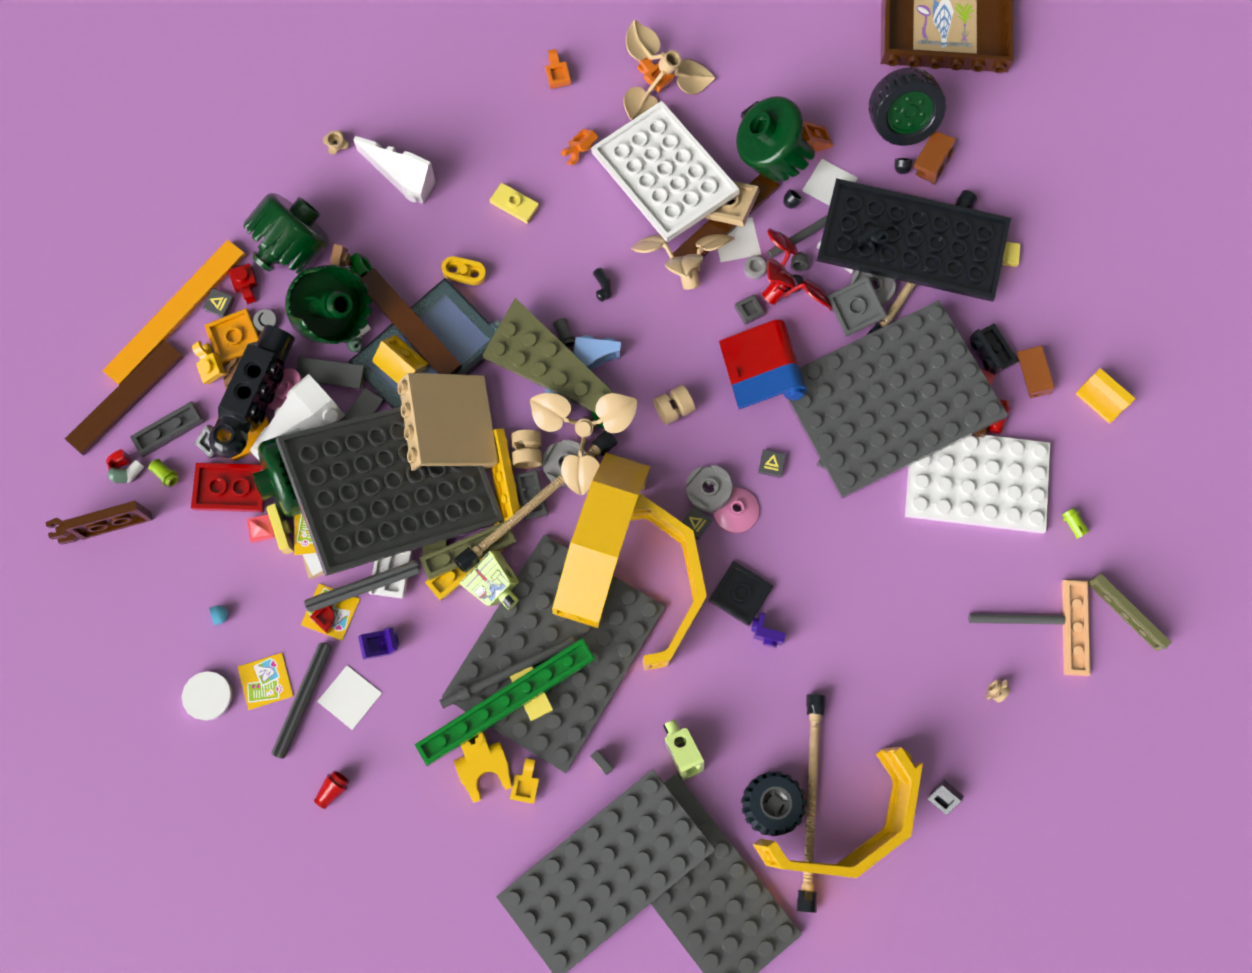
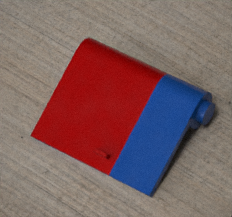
M772 320L719 341L739 410L780 394L793 401L799 400L807 392L795 351L783 320Z

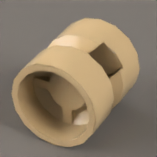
M682 384L671 389L669 395L663 393L653 399L655 409L665 425L678 420V415L684 417L695 411L694 402L688 390Z
M537 430L513 432L511 434L512 448L515 449L512 452L513 467L518 469L541 467L543 465L542 451L539 450L542 447L541 432Z

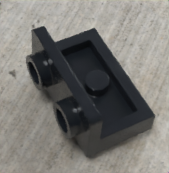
M995 323L982 330L974 331L969 338L972 348L983 359L984 367L994 375L1019 361Z

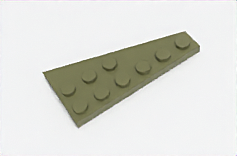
M514 298L484 351L483 358L596 413L598 400L602 396L613 392L520 301Z

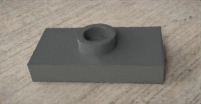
M537 470L515 475L523 507L542 491ZM545 500L525 516V521L548 515Z

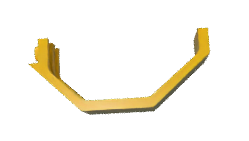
M605 454L591 482L569 546L552 608L553 614L595 628L599 627L619 554L641 491L645 489L651 466L613 454Z
M640 494L631 521L649 520L681 544L693 603L669 647L663 652L644 655L642 662L645 671L669 665L703 606L707 594L694 531Z
M902 747L882 748L875 753L892 780L885 825L879 832L838 863L828 864L789 860L777 842L760 838L753 846L766 866L785 870L858 878L911 837L923 763H912L911 755Z

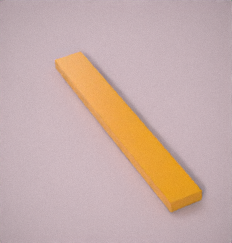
M227 240L102 372L120 385L206 299L212 288L215 289L229 274L228 270L235 268L246 256L245 253Z

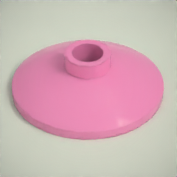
M293 368L284 369L283 380L281 383H277L274 390L275 397L272 403L267 405L270 409L276 411L278 407L281 408L287 399L286 395L289 390L302 380L300 373Z
M733 487L732 497L728 504L714 512L713 516L722 529L731 533H742L752 528L759 516V504L754 495L748 490ZM739 505L741 507V511H734L733 506Z

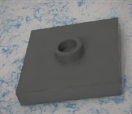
M868 276L827 296L846 337L888 317Z

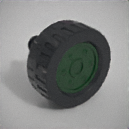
M908 67L893 71L881 79L871 93L868 110L876 131L885 141L898 146H908L927 139L938 129L945 116L946 99L941 87L932 75L925 70Z

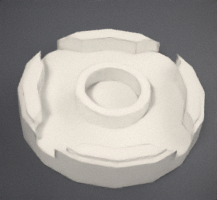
M209 671L198 673L190 678L184 686L182 693L183 706L187 713L196 719L205 721L217 719L228 710L233 697L232 687L228 680L218 673Z

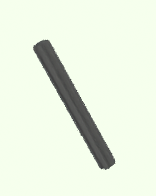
M411 561L308 598L304 601L307 611L313 612L420 573L419 564L417 561Z
M320 642L316 648L271 752L277 758L284 759L332 649L330 645Z

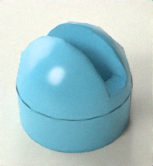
M216 605L209 607L215 626L227 620L228 610L224 606Z

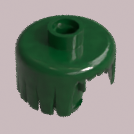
M782 96L769 97L756 103L745 114L737 131L736 147L743 162L763 177L772 181H780V179L786 181L790 179L789 176L795 177L799 175L800 172L796 168L805 170L809 165L805 158L813 160L815 150L810 147L802 136L804 130L802 128L803 116L800 108L792 100Z
M267 194L243 225L244 229L247 228L248 234L253 232L252 239L255 242H258L264 236V239L258 245L259 251L253 253L252 259L268 272L275 269L274 265L276 263L286 266L291 261L292 263L288 268L291 271L296 270V274H300L302 271L310 268L329 245L327 234L315 222L319 218L320 213L301 197H298L292 203L279 194Z
M323 265L308 268L294 278L287 290L285 308L289 322L302 337L312 342L322 344L349 342L352 338L358 336L361 333L360 330L364 329L368 324V320L365 318L371 315V308L366 305L372 303L371 297L366 295L369 292L368 286L364 282H359L361 277L357 273L351 272L347 267Z
M296 429V430L290 431V432L285 433V434H282V435L291 434V433H295V432H299V431H303V430H301V429ZM274 437L259 444L257 450L263 470L252 473L262 500L274 497L281 512L287 517H294L302 514L276 443L277 437Z

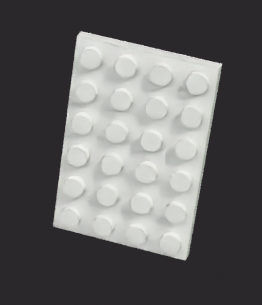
M662 101L591 147L592 154L667 243L740 194L739 188Z
M985 435V437L969 436L908 466L905 517L1045 533L1047 526L1050 442Z

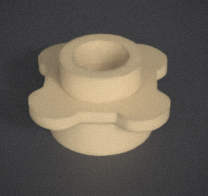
M339 130L331 131L323 138V143L328 146V152L332 155H335L341 149H347L349 146L348 141L343 138V132Z
M997 679L991 682L987 688L988 692L985 698L988 700L992 698L996 702H1002L1010 692V688L1007 686L1008 681Z

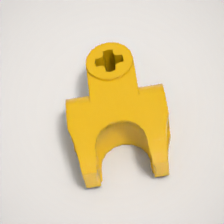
M484 732L478 735L475 739V744L468 741L461 745L464 756L454 759L460 781L467 789L474 803L481 800L478 781L486 772L497 774L505 790L512 788L509 763L500 741L488 745Z

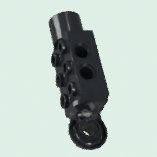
M265 325L258 341L247 345L218 406V420L209 434V447L214 454L223 458L237 456L247 445L249 431H256L258 425L263 423L266 407L272 403L275 397L274 390L277 383H281L285 373L284 363L295 341V338L290 333L272 325ZM230 433L231 438L228 441L222 442L224 435Z

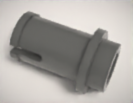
M561 318L554 321L553 326L556 329L559 340L567 348L574 346L575 336L571 334L567 319Z

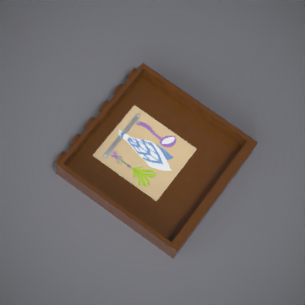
M882 0L880 64H887L889 66L903 65L912 68H949L952 70L964 69L975 72L994 71L995 73L1008 72L1014 61L1013 0Z

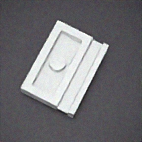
M407 551L374 561L372 575L411 562L413 553ZM408 578L377 588L368 593L404 599Z

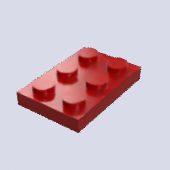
M196 463L191 509L201 511L264 512L265 500H262L252 473L263 470L262 466L259 464Z

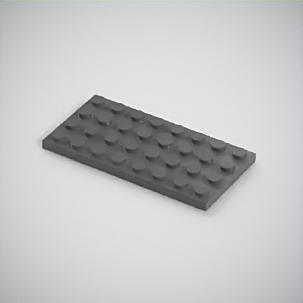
M652 769L496 897L551 972L566 973L716 849L654 769Z
M674 774L664 784L716 850L650 904L703 973H758L797 940L802 933L680 777Z

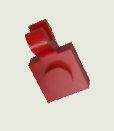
M250 263L228 270L235 292L242 293L247 305L256 302L252 288L258 286Z

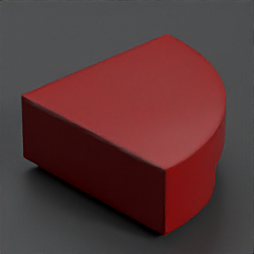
M122 449L115 451L106 459L108 470L113 467L120 468L132 462L130 455Z
M332 605L316 610L310 616L327 634L331 631L335 621Z

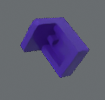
M760 613L758 618L754 617L751 631L755 632L753 639L763 641V645L777 648V645L781 646L784 643L786 633L764 628L763 624L766 614Z
M388 627L384 631L365 633L358 636L363 660L391 655L397 651L399 639L397 634L394 633L393 627Z

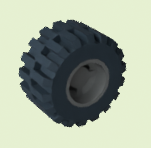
M777 771L774 773L767 772L753 779L745 788L744 796L741 799V803H743L742 814H745V820L747 824H751L753 830L761 832L760 834L765 836H779L793 831L796 826L800 825L801 819L806 813L804 806L807 805V800H804L803 797L805 794L804 790L799 788L797 780L793 781L791 779L792 776L788 774L783 775L782 772Z

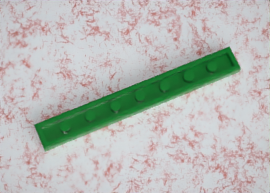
M582 638L414 745L426 766H430L595 661L596 658Z

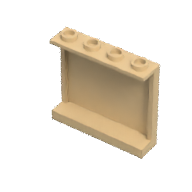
M407 373L399 380L398 393L401 395V415L405 423L404 437L408 444L407 459L411 465V471H415L420 466H484L485 470H489L498 464L484 376Z

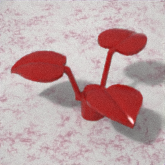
M769 228L767 233L771 241L785 251V257L782 263L772 258L767 261L768 282L771 283L762 292L765 300L775 305L783 296L787 298L796 290L805 289L810 297L832 311L833 309L827 298L828 295L818 284L806 279L804 283L797 285L796 279L784 267L791 254H798L797 247L785 234Z

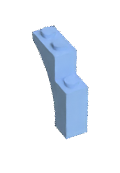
M588 335L575 338L574 355L591 371L605 362L620 358L621 342H617L616 339L604 338L599 340ZM547 389L545 391V393H553Z

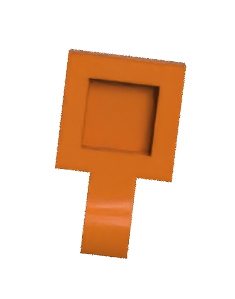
M556 49L548 50L550 65H545V71L550 89L571 85L566 61L559 62Z
M646 57L644 60L638 61L640 64L637 66V69L645 74L644 80L652 85L661 71L659 69V62L654 65ZM672 73L665 74L654 89L660 93L674 81L675 76Z
M582 129L568 142L569 146L564 148L560 154L566 157L570 153L571 158L567 161V164L575 165L579 159V152L589 150L598 136L593 130Z

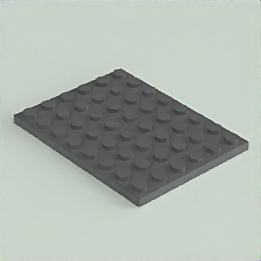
M940 300L800 367L807 392L799 400L787 399L818 457L825 466L841 499L1008 416Z
M401 407L276 438V443L325 576L495 525L497 522L502 523L504 518L484 466H420L415 471H411V465L407 459L408 444L404 437L405 423L401 415Z
M543 535L517 576L519 583L511 591L518 598V603L509 610L502 602L500 603L445 690L442 698L457 692L456 689L464 685L467 687L570 637H573L575 642L583 638L596 660L545 692L553 709L552 712L531 722L523 706L491 726L497 732L562 772L567 773L665 609V606L613 576L598 628L553 614L552 608L569 549ZM542 661L532 666L533 669L539 666L540 664L544 663L545 661ZM509 677L471 695V699L464 702L459 701L454 703V705L466 712L512 683V680Z

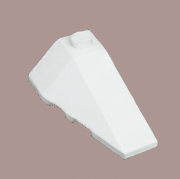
M355 136L353 140L357 151L409 201H417L424 204L436 184L430 161L407 151L399 154L394 147L388 146L387 149H383L377 142Z
M309 374L289 390L286 395L287 399L281 408H277L274 413L275 417L269 426L263 429L251 447L250 451L258 460L257 449L261 442L296 429L307 430L335 423L345 416L335 402Z

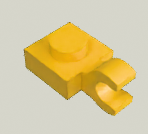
M198 341L192 345L194 353L200 358L196 365L204 384H211L226 374L219 354L212 352L209 343L202 346L201 341Z
M526 758L523 774H515L510 795L511 800L535 803L539 779L533 778L532 775L536 760Z

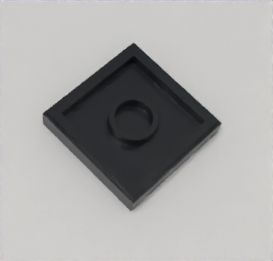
M733 561L710 597L709 602L746 626H749L774 586Z

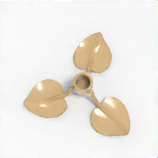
M637 20L632 21L626 34V48L629 54L638 61H642L646 57L650 60L660 59L659 69L661 73L647 92L641 87H632L625 93L623 102L629 119H635L658 103V100L649 94L665 74L674 72L678 76L677 84L679 88L690 95L702 92L715 79L713 74L704 66L690 59L681 60L679 53L674 50H670L666 54L662 52L655 55L660 49V40L656 33L640 24Z
M656 234L639 240L631 247V251L649 253L661 247L664 248L670 257L665 262V267L679 275L683 289L689 290L700 286L698 272L701 271L700 264L703 261L701 253L704 250L712 251L721 248L735 240V237L724 234L708 235L696 242V247H698L697 254L674 257L664 238L660 234Z
M541 393L530 399L534 421L542 430L548 432L557 431L563 426L565 421L575 424L576 433L582 437L578 456L572 454L566 456L561 466L563 479L572 491L579 495H584L589 490L591 482L600 466L595 457L591 455L583 456L586 439L594 431L595 425L603 422L605 430L609 433L623 431L630 425L637 410L636 398L619 393H609L602 396L596 404V414L600 418L598 420H593L590 417H582L579 420L567 418L572 407L570 402L559 394Z

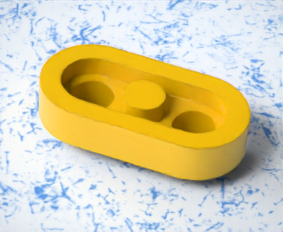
M455 256L447 257L442 262V273L448 280L477 286L486 279L485 267L480 262ZM456 268L457 271L452 273L450 269ZM473 273L479 274L476 278H473L471 275Z

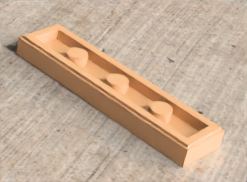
M1063 580L1062 611L1065 616V624L1063 625L1064 675L1090 676L1088 581Z

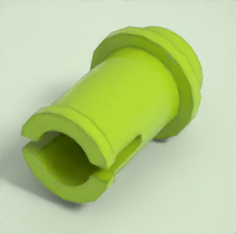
M155 459L150 463L148 469L162 480L161 483L164 486L172 487L178 482V472L169 469L160 459Z
M1072 508L1062 514L1064 517L1062 520L1068 523L1077 539L1090 531L1078 513L1080 511Z

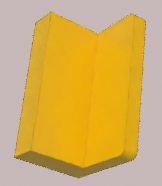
M397 335L381 341L372 360L374 364L397 384L407 373H421L426 370L429 364Z
M1101 368L1076 392L1078 397L1108 423L1113 422L1136 399Z

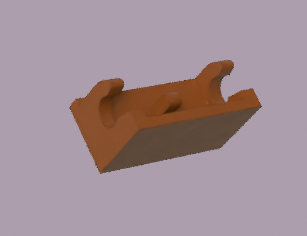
M935 131L914 163V168L919 170L916 172V176L935 185L955 151L956 138Z
M1042 345L1018 351L1016 355L1030 398L1052 394L1055 387Z

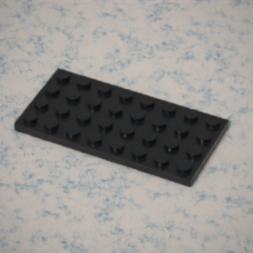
M836 178L816 261L993 302L996 296L1011 218ZM869 227L881 228L889 233V240L883 244L868 241L860 247L855 243L854 237Z

